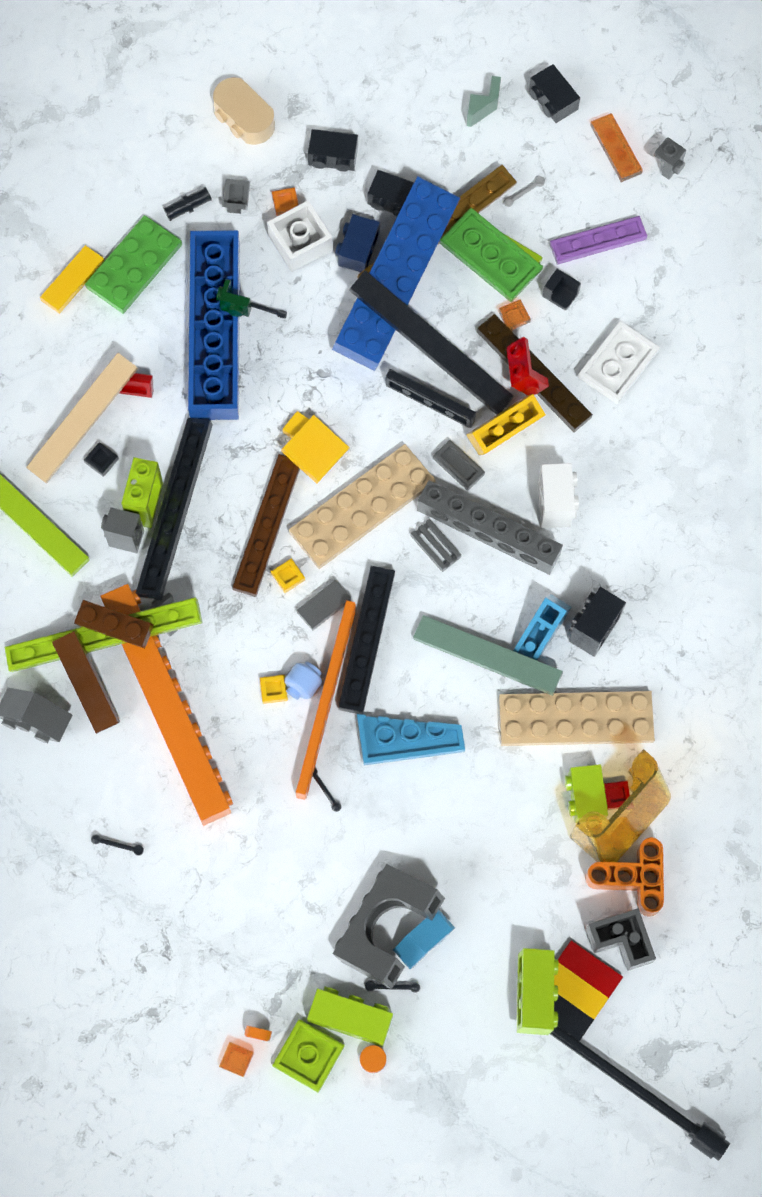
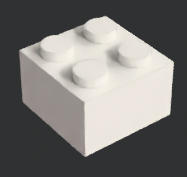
M309 200L267 222L268 236L291 272L333 251V237Z
M572 463L541 465L538 479L541 528L571 527L572 519L576 518V510H579L578 495H575L577 472H572Z

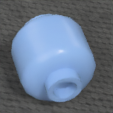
M307 661L305 663H296L285 677V684L288 687L286 692L296 700L300 697L310 699L322 684L321 671Z

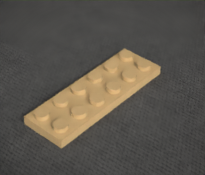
M404 444L291 527L289 533L317 568L321 569L423 492L428 480L434 483L436 480L407 445Z
M652 691L554 693L553 696L547 693L499 695L501 746L654 743L655 741Z

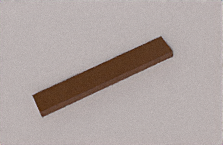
M278 454L232 587L233 591L257 597L300 468L287 456Z

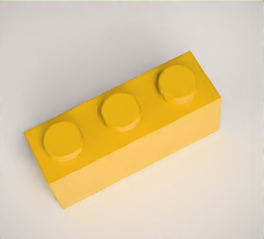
M533 394L528 395L475 428L466 436L478 455H484L546 414Z

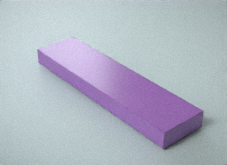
M640 216L554 239L550 241L549 245L556 264L559 265L644 241L647 239V234Z

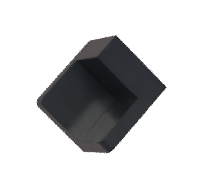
M557 268L545 284L542 297L563 310H567L578 296L581 283Z

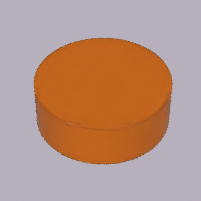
M246 1025L244 1035L250 1038L270 1041L272 1031Z
M368 1046L361 1052L360 1064L366 1072L378 1073L386 1065V1054L379 1046Z

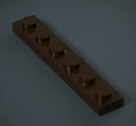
M494 314L482 323L476 332L509 365L507 347L519 340V338ZM529 349L532 370L548 378L549 387L537 395L575 433L592 418L593 414Z

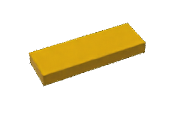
M85 245L41 295V301L60 314L103 264L104 258Z

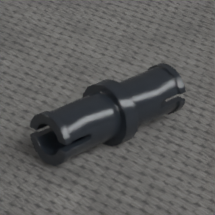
M203 187V189L189 196H186V194L181 196V200L163 207L169 221H172L187 212H194L195 208L212 201V198L207 188Z

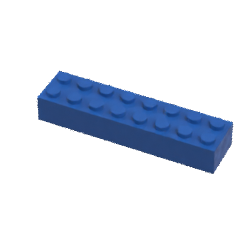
M418 176L369 273L407 306L460 200L459 197ZM357 298L332 350L375 371L390 343L395 329Z
M238 230L190 231L188 411L190 418L239 420L240 317L222 311L220 302L217 300L218 289L220 286H224L226 279L231 280V293L240 295V240Z

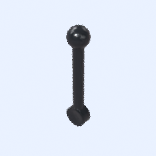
M251 302V307L275 314L280 318H286L287 312L284 310H275Z
M315 767L312 777L332 804V810L335 812L340 811L341 804L335 801L318 776V770Z
M98 834L91 837L93 844L102 843L134 852L136 856H141L144 853L141 845L133 847L103 839Z
M368 981L365 984V989L368 992H373L375 989L411 990L417 993L420 990V985L417 982H413L411 985L394 984L393 988L390 989L382 984Z

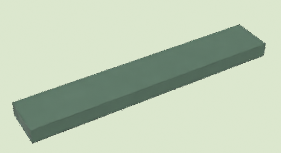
M424 615L413 636L415 641L552 696L563 674L562 670Z

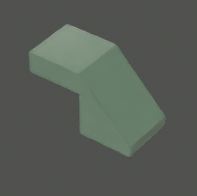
M492 76L489 96L470 94L467 116L468 127H472L497 110L501 77Z

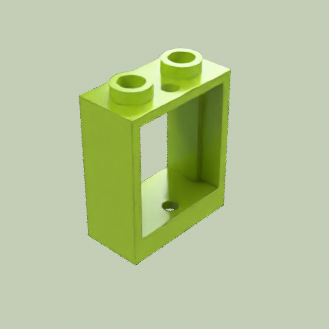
M133 457L121 503L123 511L139 514L143 527L152 528L163 486L158 462ZM136 480L137 482L136 484H131V481Z

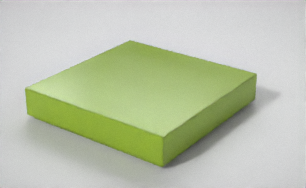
M298 1019L272 1067L319 1093L345 1045Z

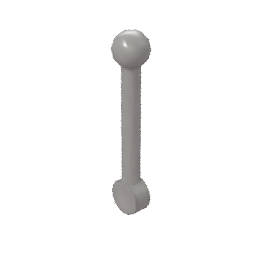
M539 176L527 188L511 198L507 197L504 200L505 206L510 207L515 200L535 187H542L545 179Z

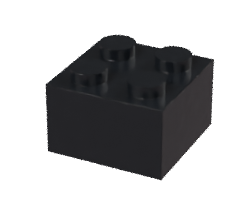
M601 586L596 593L592 591L589 594L582 609L583 613L578 612L568 631L571 633L569 642L593 657L596 656L615 627L626 605L625 601Z

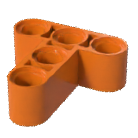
M652 837L643 840L637 849V863H593L586 872V883L589 887L596 890L637 891V906L640 913L647 917L656 915L664 904L662 843ZM652 846L656 850V856L648 857L644 853V847ZM600 870L603 872L605 879L601 882L595 881L592 878V871ZM647 871L653 872L657 878L656 882H647L644 878V873ZM618 872H628L631 880L629 882H622L618 878ZM646 897L655 899L657 908H647L644 904V899Z

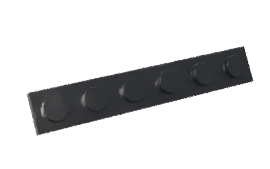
M376 566L370 567L338 710L364 714L395 570Z

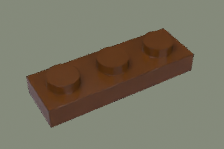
M86 600L82 601L74 624L143 649H145L154 627L149 622Z

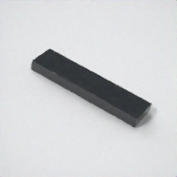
M389 369L386 374L387 387L468 428L473 426L476 417L475 411L392 369Z

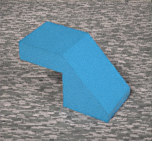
M438 910L432 921L427 918L424 919L402 939L393 951L409 969H412L430 950L439 945L455 927Z

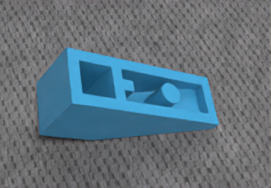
M552 594L545 597L513 651L538 661L572 607Z

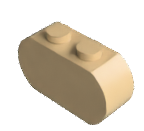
M227 78L216 86L213 93L214 114L221 123L225 122L230 127L232 134L236 138H241L246 144L251 145L261 144L270 139L275 130L273 108L241 78Z

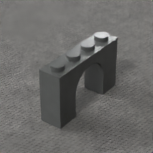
M386 864L384 869L378 873L375 884L370 892L364 896L357 914L350 919L348 929L343 937L337 941L332 954L343 964L392 989L405 966L396 957L375 947L373 930L376 922L384 913L394 908L412 910L432 921L444 902L445 897L438 889Z

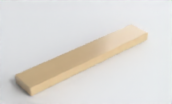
M117 353L26 468L47 484L138 368L120 353Z

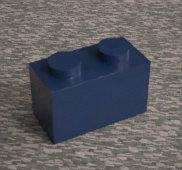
M352 214L350 222H346L343 228L342 235L345 236L343 243L339 242L336 248L335 256L338 257V266L362 272L368 267L380 233L379 221Z

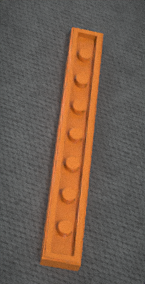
M346 600L296 789V798L305 800L308 796L356 612V604L352 601Z

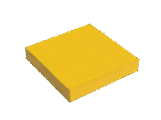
M313 415L282 448L281 452L317 484L350 447Z

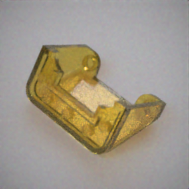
M644 749L634 759L632 767L628 771L633 779L632 786L629 789L632 794L609 820L598 812H588L574 826L569 837L597 862H618L671 800L670 790L657 761Z

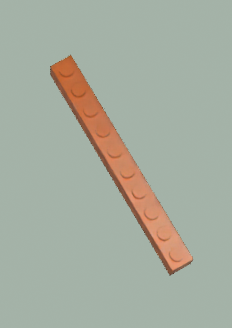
M128 584L100 595L106 608L126 615L141 612L138 604L142 603L140 597L135 593L136 589L131 591ZM157 635L149 637L145 649L129 643L122 644L202 825L205 826L231 814L229 807L233 805L231 797L227 790L222 792L219 783L223 781L217 767L212 769L208 761L212 759L207 745L201 746L198 738L202 734L197 723L191 724L188 715L192 714L187 701H181L178 695L182 690L176 677L171 679L168 670L172 668L166 655L161 657L158 648L162 646Z

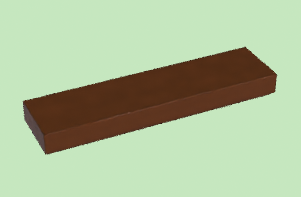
M77 631L52 641L95 733L97 734L120 723Z

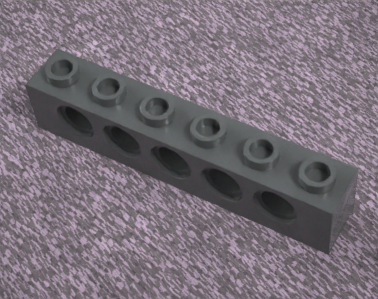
M428 480L417 502L418 512L548 575L551 574L561 554L563 544Z

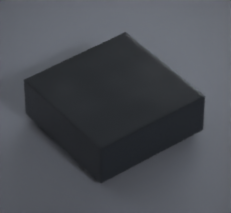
M99 442L84 459V463L104 477L119 460V457Z

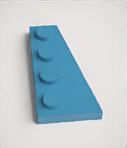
M357 714L364 766L465 752L462 725L438 722L426 723L410 719L398 720L389 719V717H369Z

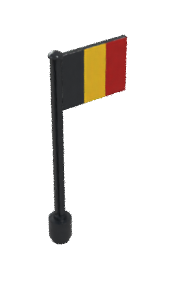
M571 940L558 958V973L554 975V985L558 986V999L554 1001V1011L558 1013V1024L550 1035L686 1131L692 1139L689 1144L710 1159L715 1158L719 1161L730 1145L725 1135L705 1121L702 1125L693 1123L580 1042L623 976Z

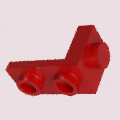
M522 337L507 347L511 387L527 396L536 395L549 387L548 378L532 370L528 339Z

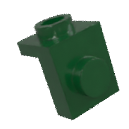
M226 279L224 286H220L217 292V300L220 302L221 310L236 317H249L252 309L250 298L232 294L231 280Z

